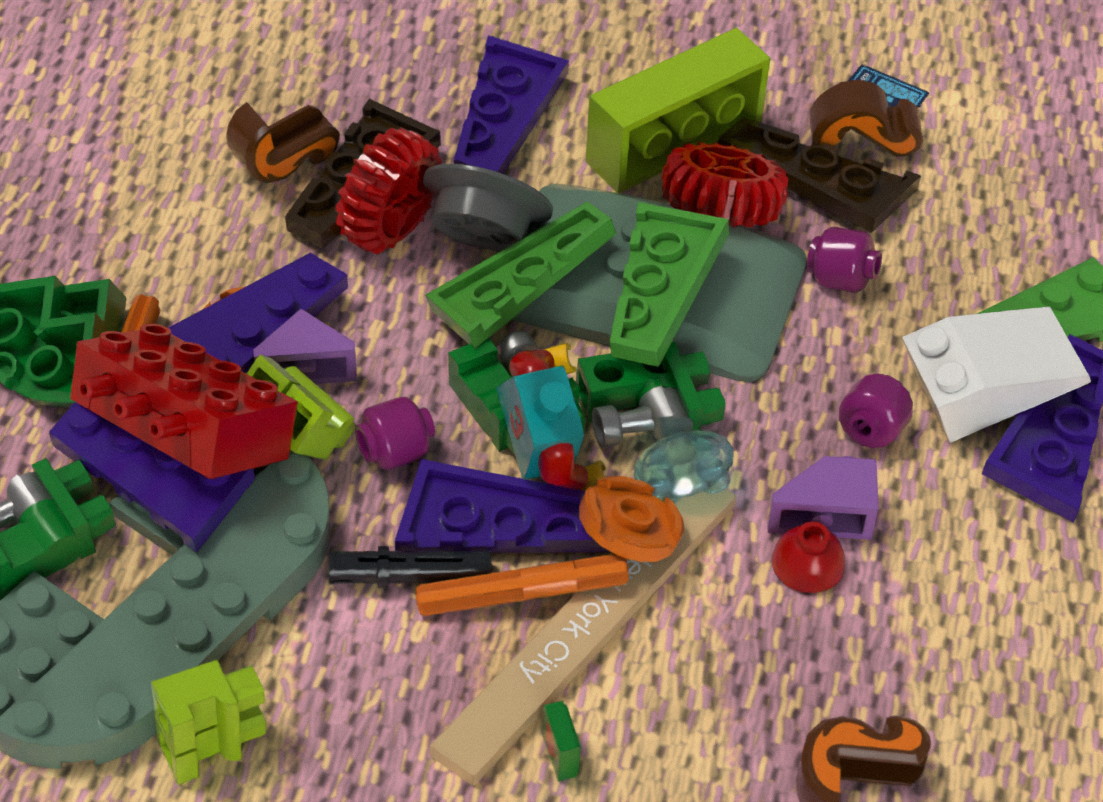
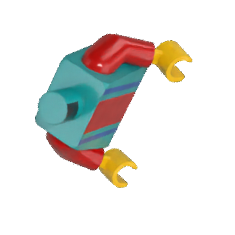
M564 343L542 350L520 352L510 361L509 369L512 378L499 385L496 391L521 477L524 480L542 477L550 485L586 491L589 486H595L598 479L605 477L603 471L606 470V466L601 460L586 467L575 464L584 438V432L567 374L576 372V366L572 367L568 358L567 350H570L571 346L569 343Z

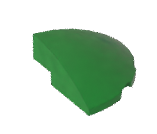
M56 276L0 284V383L9 390H14L24 397L30 398L33 402L54 407L70 408L75 402L70 397L77 341L98 338L101 333L107 331L121 332L127 297L110 279L64 285Z

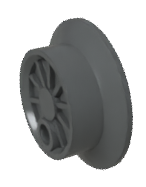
M440 164L428 168L423 176L425 187L437 198L431 217L432 225L444 235L469 246L500 252L525 238L529 225L543 224L549 221L553 214L551 202L541 192L518 179L493 170L463 164Z

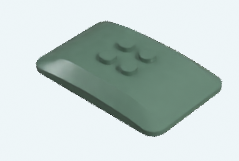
M558 183L547 185L541 188L539 192L551 202L553 206L552 217L543 224L529 225L526 236L587 201L612 219L616 235L511 320L610 346L618 298L622 295L624 285L625 264H628L631 251L632 230H635L637 221L636 209L638 202L668 208L673 207L670 204L601 189ZM729 225L730 234L673 341H675L680 355L703 351L711 374L737 381L752 382L764 377L770 368L805 271L806 255L798 245L743 225H737L734 228Z

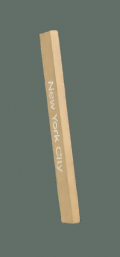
M694 470L668 497L675 503L684 521V533L671 556L658 562H638L626 558L629 572L628 583L577 592L430 744V756L474 787L544 712V705L552 703L733 510L737 495Z

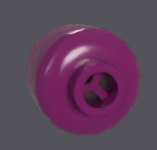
M830 227L821 236L814 237L807 259L808 271L814 274L815 280L820 286L851 293H858L863 290L870 279L876 280L882 265V253L875 250L873 238L867 232L840 227Z
M880 373L866 375L856 382L839 406V421L844 432L851 440L869 448L885 447L893 442L908 424L913 414V401L909 391L900 381Z
M397 397L367 407L362 413L361 423L355 425V436L359 450L367 463L374 462L380 469L392 470L421 460L426 456L429 450V438L435 436V426L427 408L419 409L408 397Z

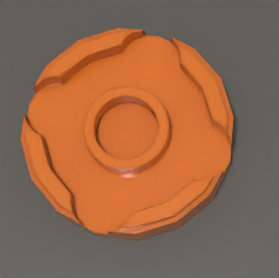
M606 476L598 479L595 486L588 487L579 504V519L586 532L601 547L619 557L638 562H658L671 556L684 533L683 517L675 503L667 497L663 502L660 498L653 495L655 488L644 481L630 477Z

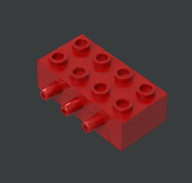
M144 324L140 327V330L125 333L107 331L101 333L98 338L77 341L70 399L184 465L191 467V469L205 477L214 479L289 458L298 401L279 392L275 384L264 380H257L241 371L239 365L213 357L206 353V349L202 345L181 340L172 335L171 330L163 325Z

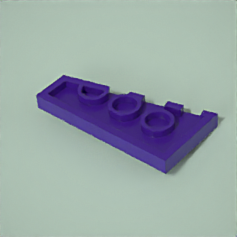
M488 35L484 58L480 62L478 80L475 90L472 91L467 119L464 120L454 157V164L476 166L504 174L567 77L569 60Z
M310 252L170 326L169 329L172 335L185 342L202 345L205 347L206 353L213 357L239 365L241 371L247 374L254 363L253 349L300 309L314 317L318 315L348 288V276L343 271Z
M1069 334L1067 338L1090 376L1091 383L1017 414L987 459L981 474L1074 523L1080 509L1081 494L1088 474L1089 459L1093 443L1096 439L1099 415L1103 405V350Z
M76 402L49 431L52 445L74 462L80 460L87 472L95 478L103 477L114 486L115 492L129 503L135 501L147 510L150 518L162 528L167 530L170 527L182 536L183 543L196 553L255 480L253 468L209 479Z
M421 459L395 538V551L491 550V553L610 552L601 547L586 532L579 519V504L585 491Z

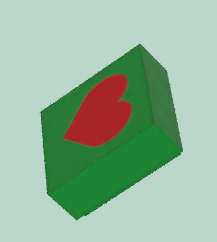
M563 701L544 705L542 735L557 780L561 781L577 777V774H579L581 745L567 704H564Z

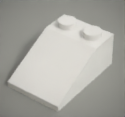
M1050 307L947 317L902 337L915 374L950 443L1091 383L1090 376Z

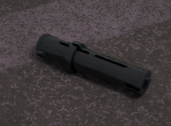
M378 546V551H329V584L378 583V589H389V583L426 584L491 573V550L389 551V546Z

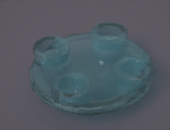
M692 430L675 433L658 440L644 450L635 463L633 476L634 479L644 481L655 488L651 494L663 502L665 498H669L675 503L679 498L693 496L702 491L718 493L727 488L731 482L728 471L733 465L734 449L727 438L715 432Z

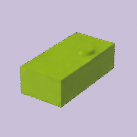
M736 27L589 95L585 162L615 192L621 193L662 173L664 164L667 163L668 155L675 148L682 147V145L688 143L693 145L699 142L711 145L716 142L718 143L719 137L743 117L762 123L771 58Z

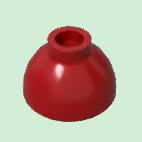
M807 522L791 528L778 540L772 554V567L776 576L788 587L800 592L818 593L831 589L842 579L845 571V553L838 538L823 524Z

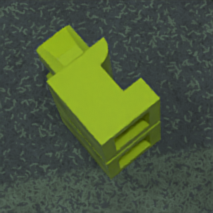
M259 354L247 375L257 380H264L275 384L279 392L298 401L290 450L296 454L327 460L333 449L342 448L355 431L356 423L353 422L355 418L297 367L290 366L283 369L272 358Z
M214 660L151 682L157 741L177 785L199 777L198 761L220 753L225 759L231 761L242 760L241 743L266 734V722L259 707L260 704L265 703V691L252 665L224 675L218 661Z

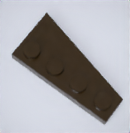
M369 99L362 108V118L358 123L352 122L344 133L345 142L337 152L331 151L324 161L325 170L320 177L311 179L286 214L287 231L324 249L340 235L341 228L336 225L338 213L335 211L336 204L341 200L338 192L345 185L347 180L345 174L350 173L352 170L354 159H359L363 154L364 146L366 144L372 145L379 133L385 134L390 128L398 130L402 127L407 131L412 130L430 141L431 145L439 148L441 146L439 130Z
M746 117L741 118L718 139V144L733 145L735 148L743 150L749 149L754 154H763L767 160H774L779 164V167L786 171V177L789 179L787 189L870 233L918 190L921 175L907 170L903 177L883 171L884 163L867 157L862 164L838 156L840 148L825 143L810 146L801 144L797 134Z

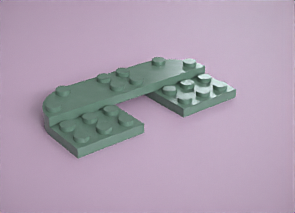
M290 450L287 460L253 468L255 480L197 553L183 543L182 536L170 527L165 530L150 518L149 512L135 501L129 503L119 495L109 503L114 517L172 556L105 619L35 571L0 601V751L31 765L62 769V763L93 759L95 765L109 762L137 749L156 734L151 682L214 660L218 661L262 616L271 621L309 583L321 567L330 542L329 497L324 479L308 456L296 454Z

